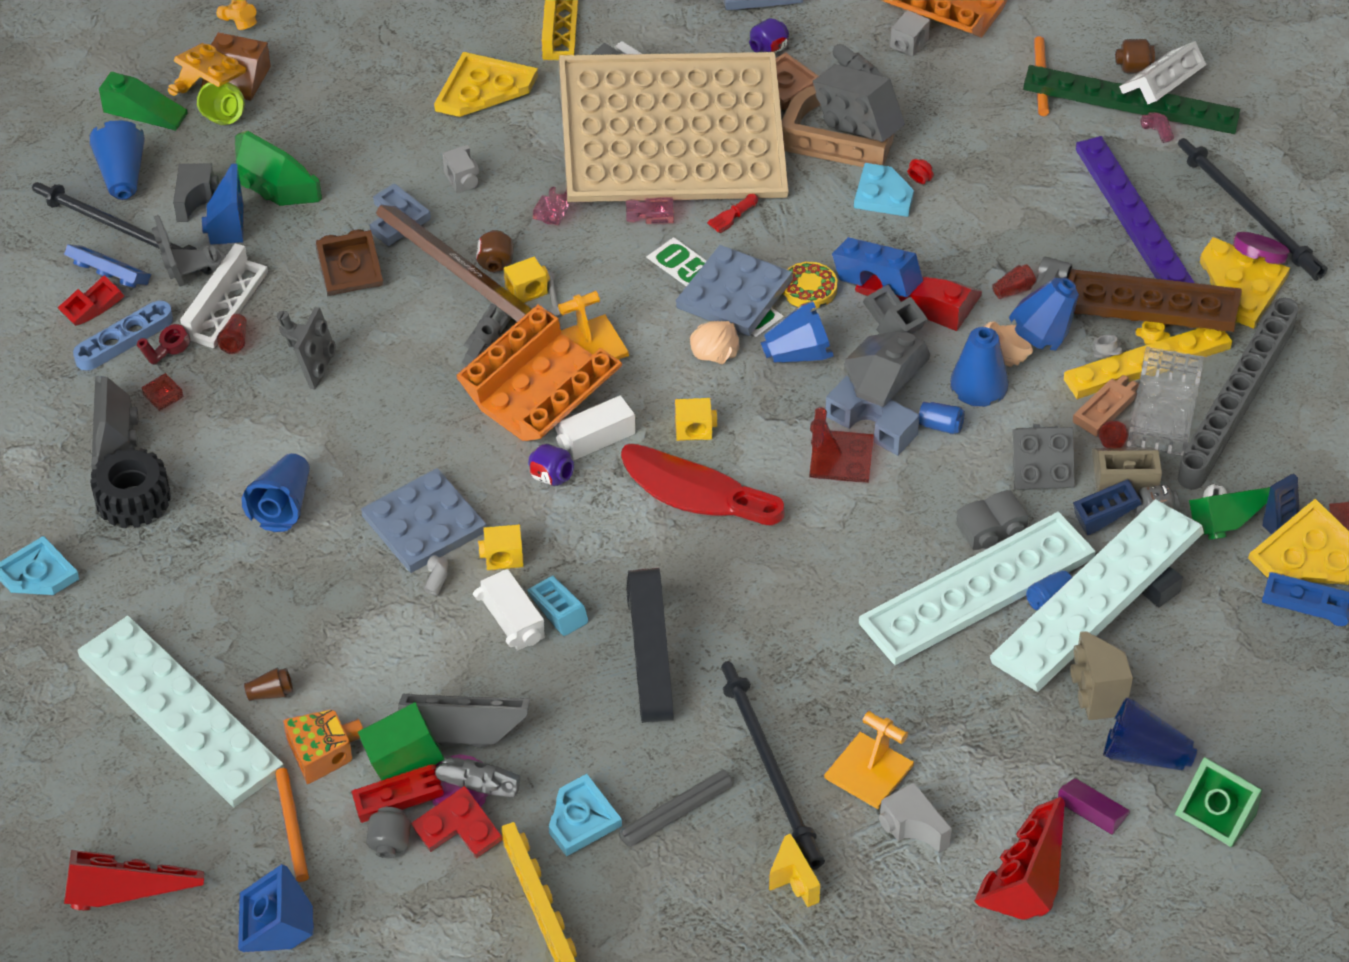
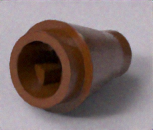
M277 667L250 682L244 683L249 701L285 698L288 693L293 692V685L287 668L279 669Z

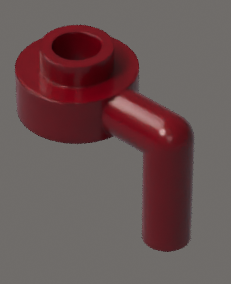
M173 324L166 327L160 333V345L155 350L145 338L138 340L137 347L148 362L155 365L167 354L175 355L183 352L189 346L190 336L183 326Z

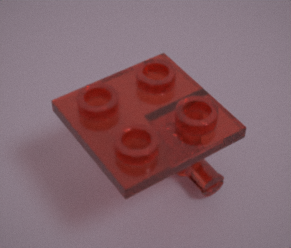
M822 407L816 408L814 420L810 424V431L812 432V457L809 478L869 483L874 434L832 431L826 422L827 410Z

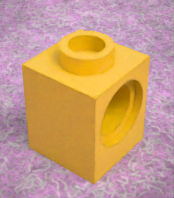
M535 256L504 267L506 290L523 303L548 294L547 282L550 281L549 273L544 265L541 266Z
M710 398L675 399L676 441L712 439V427H717V410H711Z
M520 524L484 527V540H478L480 559L486 558L487 570L523 567Z

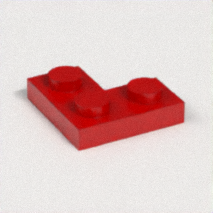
M465 786L411 823L412 828L430 852L458 834L474 857L478 858L503 840L501 834Z

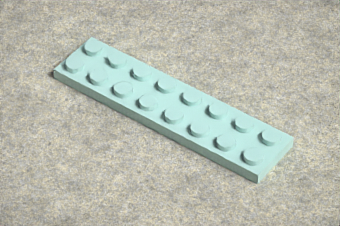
M1155 499L990 655L992 664L1039 692L1074 658L1073 649L1074 645H1078L1080 632L1087 631L1097 636L1204 533L1202 525Z
M1056 512L859 616V625L894 665H897L1026 596L1028 587L1034 582L1054 572L1065 570L1069 573L1095 557L1096 551L1059 512Z
M126 616L78 649L79 657L233 808L275 779L276 770L284 768V764L129 616Z

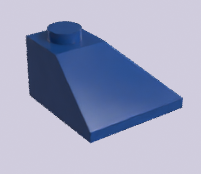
M231 164L207 204V217H202L203 234L208 233L210 245L243 243L244 202L237 164Z
M281 864L240 892L239 951L255 952L292 949L313 935V905L287 866Z

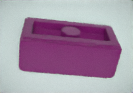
M1076 778L1063 785L1058 792V798H1063L1066 808L1111 835L1114 834L1130 814L1129 809Z

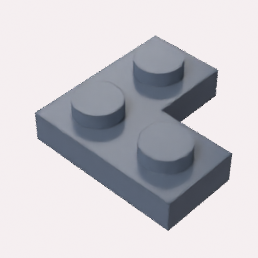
M395 183L373 196L374 205L378 208L380 205L396 206L420 225L431 219L430 211ZM381 218L369 224L372 234L387 246L404 237V235Z

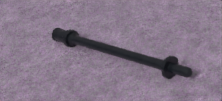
M1181 138L1178 141V146L1188 155L1187 164L1192 168L1200 166L1276 240L1286 246L1292 254V262L1297 267L1301 266L1314 281H1317L1318 277L1321 279L1326 274L1328 268L1313 255L1311 248L1299 246L1207 159L1208 149L1203 146L1196 148L1185 138Z
M35 182L32 185V190L35 193L47 198L46 202L49 207L54 208L61 204L160 249L154 234L66 195L63 185L55 184L51 188L39 182ZM170 242L172 249L197 250L192 245L180 247ZM209 266L199 269V271L207 275L213 272Z
M725 661L721 666L727 680V684L723 687V693L728 698H735L792 827V837L812 870L818 869L824 864L825 860L815 841L817 835L812 827L805 826L746 692L750 689V681L747 678L739 677L734 665L730 661Z

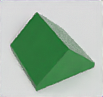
M416 702L358 731L370 763L381 781L427 765H435L445 759Z
M1204 757L1175 815L1233 847L1256 817L1263 789L1211 759Z

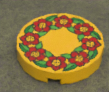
M802 262L787 269L792 271L793 280L782 294L787 297V301L790 304L799 307L813 300L816 308H820L821 304H829L837 295L838 279L829 267L817 262Z

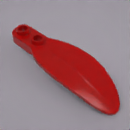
M626 444L622 448V462L630 476L651 496L669 506L704 515H735L763 525H775L782 521L785 516L784 503L778 496L742 486L733 478L712 468L638 444Z

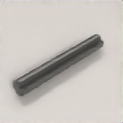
M721 770L620 830L622 841L626 846H632L732 786L731 776L726 770Z

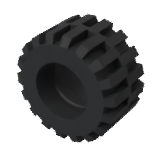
M130 447L125 451L118 449L115 450V454L111 455L108 453L104 456V461H98L95 464L96 469L92 470V479L90 480L93 497L101 518L108 520L109 524L114 526L120 524L121 528L133 525L136 528L140 527L142 523H146V525L152 523L153 518L158 519L162 516V510H167L169 506L168 501L171 500L167 472L163 461L158 459L155 453H147V449L143 448L135 450L134 447ZM137 486V487H134V488H131V489H125V488H128V487Z

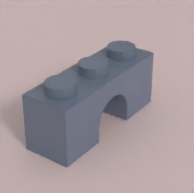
M845 376L826 396L825 416L848 429L860 420L876 422L874 443L899 456L918 435L920 415L893 400H890L884 407L856 397L854 385L850 378Z

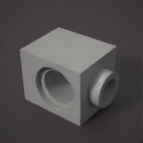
M907 10L891 27L890 48L913 57L929 40L930 19Z

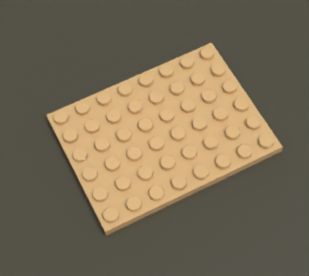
M775 52L559 55L567 202L745 199L748 194H756L758 198H787L788 183Z

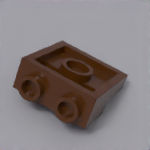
M357 229L349 232L347 235H326L320 240H316V252L327 296L383 285L371 230Z

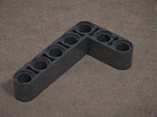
M660 568L628 570L626 581L628 610H631L641 723L674 720Z

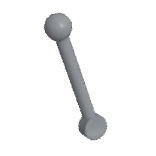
M548 272L550 277L548 286L553 306L551 313L557 318H561L562 315L558 309L553 282L555 275L552 272Z

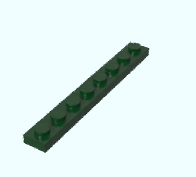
M1029 65L1024 81L1023 90L1234 135L1241 110L1227 105L1168 93L1157 101L1147 104L1140 88L1123 94L1119 87L1122 83Z

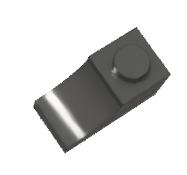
M212 163L179 164L173 200L177 222H188L191 213L200 205L208 203L219 186V177L214 175Z

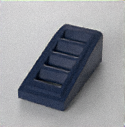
M1294 473L1270 487L1262 524L1270 534L1276 532L1300 512L1298 477Z
M1129 479L1073 502L1076 518L1087 536L1101 530L1142 504ZM1123 492H1124V494L1126 495V497H1127V499H1128V500H1126V501H1124V502L1122 501L1121 497L1119 496V495L1122 494ZM1112 499L1116 503V505L1111 506V504L1109 503V501ZM1103 506L1104 510L1099 511L1098 508Z

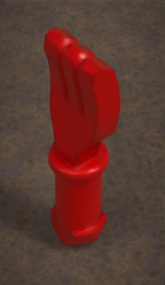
M748 194L745 199L736 205H732L731 209L723 211L710 219L707 224L718 233L726 231L734 224L736 217H741L742 213L758 203V196L756 194Z

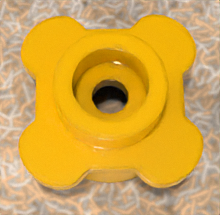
M1144 321L1142 328H1137L1135 332L1136 336L1141 337L1146 345L1170 337V334L1165 332V325L1163 323Z

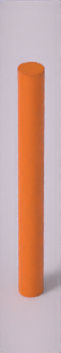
M1038 36L1034 39L1035 66L1046 68L1045 41L1043 37ZM1037 93L1038 114L1040 116H1047L1049 114L1048 95Z
M280 768L276 770L275 775L296 881L304 882L309 879L289 773L286 768Z

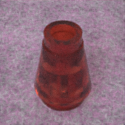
M1027 264L1017 265L996 283L992 284V289L997 298L1002 299L1031 290L1036 282V277Z
M233 314L217 335L218 346L223 352L235 354L244 348L247 320L243 315Z

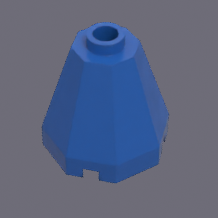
M1055 277L1023 298L1009 316L1011 323L1014 319L1017 323L1014 328L1016 333L1036 348L1044 349L1046 345L1052 346L1050 350L1056 351L1068 335L1079 296L1075 284L1067 278Z
M813 300L800 305L764 334L766 341L761 342L766 358L772 357L775 363L825 360L834 356L831 349H825L830 347V343L819 314L816 310L811 312V309L816 308Z

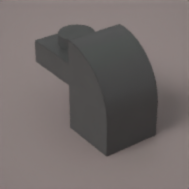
M889 285L866 296L863 301L864 305L879 323L876 330L880 334L896 331L913 334L920 330L928 320L912 297L901 302Z

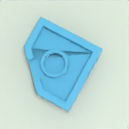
M865 163L854 199V208L908 217L914 190L892 167Z
M45 536L40 537L0 562V581L11 593L55 595L79 580L78 571Z
M588 774L559 788L555 810L549 823V834L566 857L622 827L621 817Z

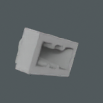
M914 782L881 800L879 821L884 830L891 832L898 841L904 838L921 840L931 845L938 853L950 847L952 828Z

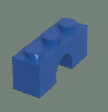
M850 237L832 253L840 281L862 286L875 274L882 282L883 287L889 285L895 295L908 297L923 282L916 253Z

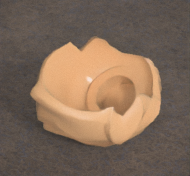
M709 321L701 324L690 336L691 350L697 359L710 360L722 365L729 357L730 359L736 357L740 346L734 324L729 321Z
M992 321L984 326L997 332L1004 362L1008 367H1012L1014 364L1019 365L1020 362L1023 363L1028 355L1033 353L1032 345L1017 335L1014 329L1016 325L1000 326Z

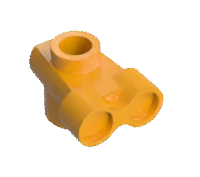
M232 0L231 4L227 6H219L216 12L217 17L221 20H234L238 30L250 28L257 23L255 18L256 8L246 0Z

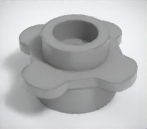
M1115 335L1100 336L1095 339V344L1092 346L1093 350H1095L1093 353L1095 358L1105 359L1122 353V348L1119 347L1121 346V341Z

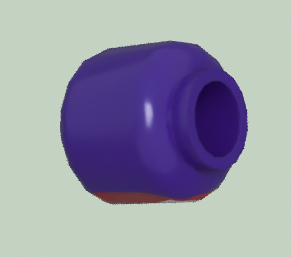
M773 18L762 21L750 31L749 44L754 52H775L776 54L787 46L788 29L783 22Z
M542 444L529 456L530 473L537 481L552 486H559L568 481L573 474L574 462L570 453L563 448L551 444Z

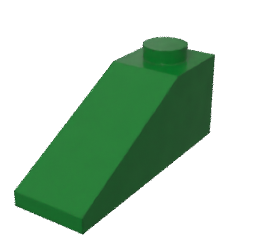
M110 72L99 87L104 113L175 131L188 114L186 108L135 77Z
M1270 487L1189 500L1192 520L1202 525L1204 532L1202 535L1207 534L1208 540L1227 537L1226 531L1239 529L1267 504Z

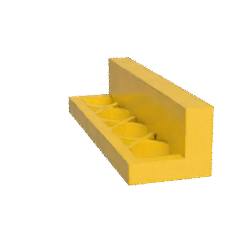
M545 0L542 29L543 60H559V55H575L578 0ZM566 9L570 14L563 18L558 13ZM564 26L569 31L561 35L557 30ZM563 44L569 48V51H554V49Z

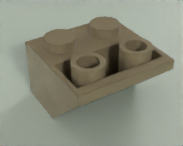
M1153 447L1092 448L1097 492L1129 479L1137 494L1142 487L1160 485L1162 471L1159 450ZM1124 492L1119 495L1120 497H1126Z
M1087 631L1080 632L1078 645H1074L1073 649L1075 664H1071L1073 683H1078L1080 689L1078 690L1080 708H1085L1088 720L1126 716L1133 677L1125 652Z

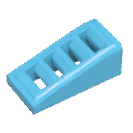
M554 576L527 590L529 596L563 636L588 623L585 606ZM555 590V592L551 593L550 595L543 597L544 595Z

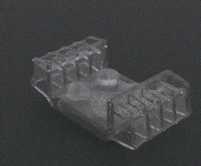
M1146 346L1126 446L1153 447L1168 454L1183 455L1188 446L1204 356Z

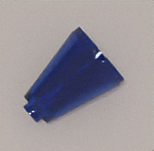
M1129 698L1123 700L1114 718L1116 719L1114 727L1109 730L1103 750L1104 757L1110 760L1183 771L1185 766H1192L1198 751L1196 748H1193L1194 741L1135 700Z

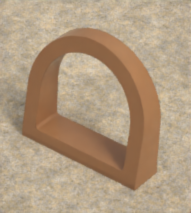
M814 86L808 87L795 95L791 100L782 119L784 151L864 167L865 163L884 166L893 143L894 134L884 142L800 125L801 120L808 112L821 106L816 98V90Z

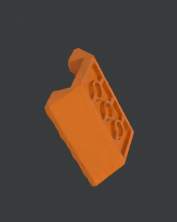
M880 0L981 38L1007 2V0Z
M538 304L456 376L483 413L522 441L541 439L622 367V362L602 348H599L593 355L562 334L559 318Z

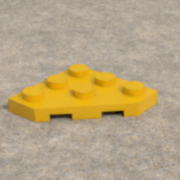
M463 52L434 103L435 111L461 117L529 94L538 77V68Z
M1212 237L1200 257V264L1203 270L1207 271L1211 285L1242 289L1236 322L1253 329L1288 278L1290 267L1282 264L1266 263L1265 258L1259 256L1258 259L1250 258L1237 251L1232 244Z
M1314 499L1250 552L1248 559L1267 578L1269 573L1273 572L1312 583L1349 585V531Z

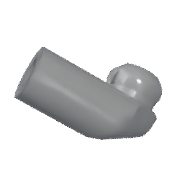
M433 555L427 562V568L432 573L424 587V591L434 596H438L448 573L449 562L443 556L439 558Z

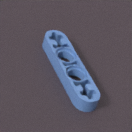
M165 301L152 302L81 342L73 350L76 366L81 370L95 369L137 345L138 340L142 338L147 339L165 329L173 321L170 305ZM134 325L142 326V329L137 332L128 330ZM109 339L118 340V343L108 346L104 344Z

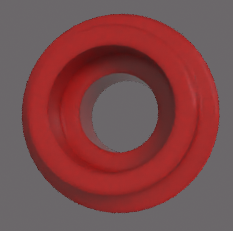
M913 159L909 163L910 168L907 172L915 182L925 184L926 181H931L934 177L933 168L926 160Z

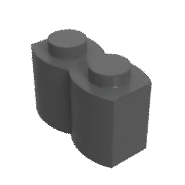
M1006 490L998 492L985 500L975 501L957 510L956 524L973 550L988 549L1000 539H1007L1026 529L1028 515L1013 492Z

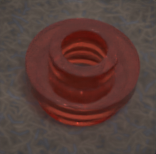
M1109 421L1101 427L1099 438L1105 448H1121L1127 441L1128 429L1120 421Z

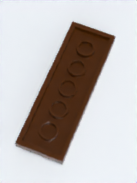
M1071 269L1068 278L1075 284L1079 294L1074 314L1096 315L1104 318L1113 317L1129 319L1131 321L1163 323L1164 325L1172 324L1189 328H1206L1217 331L1234 332L1241 302V288Z

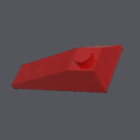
M873 274L862 286L857 285L855 292L868 296L881 289L883 285L880 279ZM922 277L923 282L908 297L896 295L901 302L912 297L929 321L958 331L982 296V291L957 281Z
M1062 797L1038 805L1033 809L1016 833L1019 838L1018 842L1010 849L1004 850L999 857L1003 861L996 873L989 871L983 879L974 900L978 906L1021 920L1034 916H1043L1052 909L1059 889L1065 801Z
M71 850L64 904H71L70 907L75 910L87 911L91 909V906L101 907L204 885V871L166 864L158 865L157 869L150 868L151 865L145 863L144 860L132 859V861L119 863L114 860L115 855Z

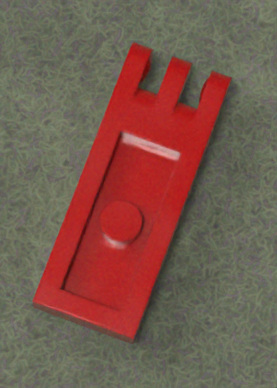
M427 765L351 790L360 822L369 821L370 816L378 812L382 807H393L403 810L443 796L444 790L440 785L441 780L435 776L436 766Z

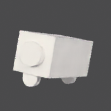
M621 395L560 421L555 426L558 434L556 436L557 443L560 448L570 453L574 461L634 435L635 414Z
M508 569L480 581L481 587L473 592V596L478 601L482 600L508 636L506 643L509 647L515 646L518 651L527 646H533L545 638L543 617Z

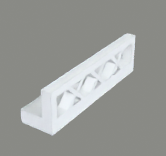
M1196 41L1169 51L1119 87L1123 94L1140 87L1147 104H1150L1163 97L1206 66V63Z
M234 244L180 319L181 325L190 336V341L215 349L267 275V266L247 260L245 246ZM245 270L256 273L254 277L244 280L241 277ZM242 289L243 293L241 296L229 299L228 294L231 291ZM225 308L229 309L227 315L215 318L214 314L216 311ZM215 327L216 329L212 337L200 334L208 328Z

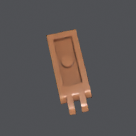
M1122 375L1117 381L1113 378L1110 379L1073 415V423L1097 437L1135 400L1139 383L1133 380L1128 384L1129 377Z

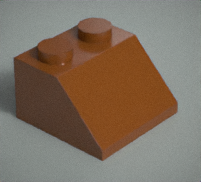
M218 32L211 45L216 48V51L236 59L240 65L247 68L244 74L229 82L239 88L245 100L251 101L271 67L268 42ZM202 79L201 88L209 83V81Z

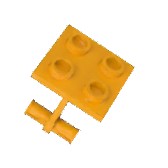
M201 43L175 57L174 62L181 65L182 69L179 78L175 80L174 84L169 85L168 92L173 96L178 93H185L196 84L200 77L220 87L244 74L247 68L240 65L236 59L216 51V48L212 45Z
M596 290L583 296L577 294L573 296L572 300L558 304V309L562 316L576 311L577 325L561 330V333L592 355L599 348H602L618 360L629 356L627 348L606 314L587 320L585 307L600 302Z
M868 711L863 718V723L878 730L876 740L859 732L824 774V778L879 809L881 807V800L895 790L914 766V762L889 748L890 738L902 745L907 739L908 732L893 725V720L887 717L882 719Z

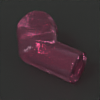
M1149 112L1148 115L1141 116L1140 123L1142 128L1157 130L1162 143H1167L1174 139L1168 118L1164 114Z

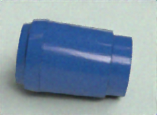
M923 402L919 411V425L949 434L960 433L965 411L958 406Z
M1060 570L1034 582L1028 587L1026 592V598L1030 606L1038 611L1072 576L1067 571Z

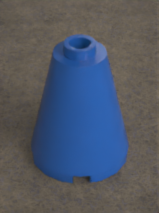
M109 121L104 123V128L97 130V127L92 130L89 135L90 146L109 194L117 199L125 200L134 195L137 190L145 142L144 131L137 129L136 124L129 121Z
M978 327L971 331L951 374L950 388L952 392L953 390L955 391L958 399L963 403L971 406H989L991 401L998 398L999 401L1003 399L1008 391L1009 381L999 336L991 328Z
M295 453L286 454L250 483L241 497L242 508L246 516L251 521L254 518L260 522V527L264 530L273 532L289 530L300 517L310 471L307 460Z

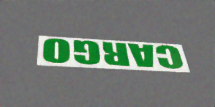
M674 237L646 256V258L685 286L690 283L706 263L704 258ZM771 307L751 334L757 337L784 316Z

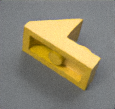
M791 834L784 836L771 868L769 890H774L790 883L796 897L801 896L806 906L810 907L820 901V883Z

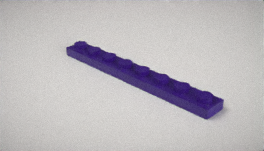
M1099 136L1077 142L1076 152L1156 279L1194 283L1103 137Z

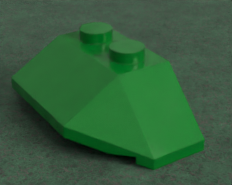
M244 131L235 135L236 164L238 165L240 183L243 187L255 191L264 199L270 200L279 206L317 203L322 200L320 179L314 174L310 175L306 168L290 154L250 131Z

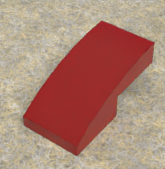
M104 275L85 293L77 289L57 308L77 326L101 315L119 302L124 295Z

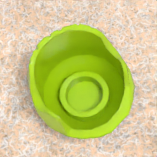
M209 82L200 89L197 96V108L210 121L219 125H229L236 122L243 114L244 96L234 84L227 82L217 87Z

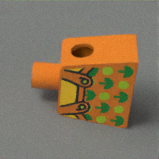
M331 709L283 720L287 742L307 784L348 764L352 760L350 742L360 739L358 731L363 729L359 719L342 725L336 712Z

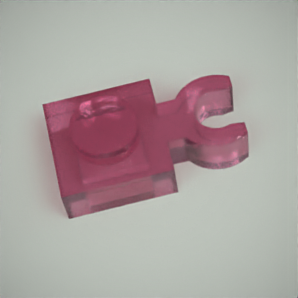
M551 187L549 189V197L542 195L533 209V219L543 221L546 224L560 225L568 211L567 190L564 194H556V187Z
M673 197L645 198V202H639L634 199L627 200V222H636L646 218V224L674 223Z

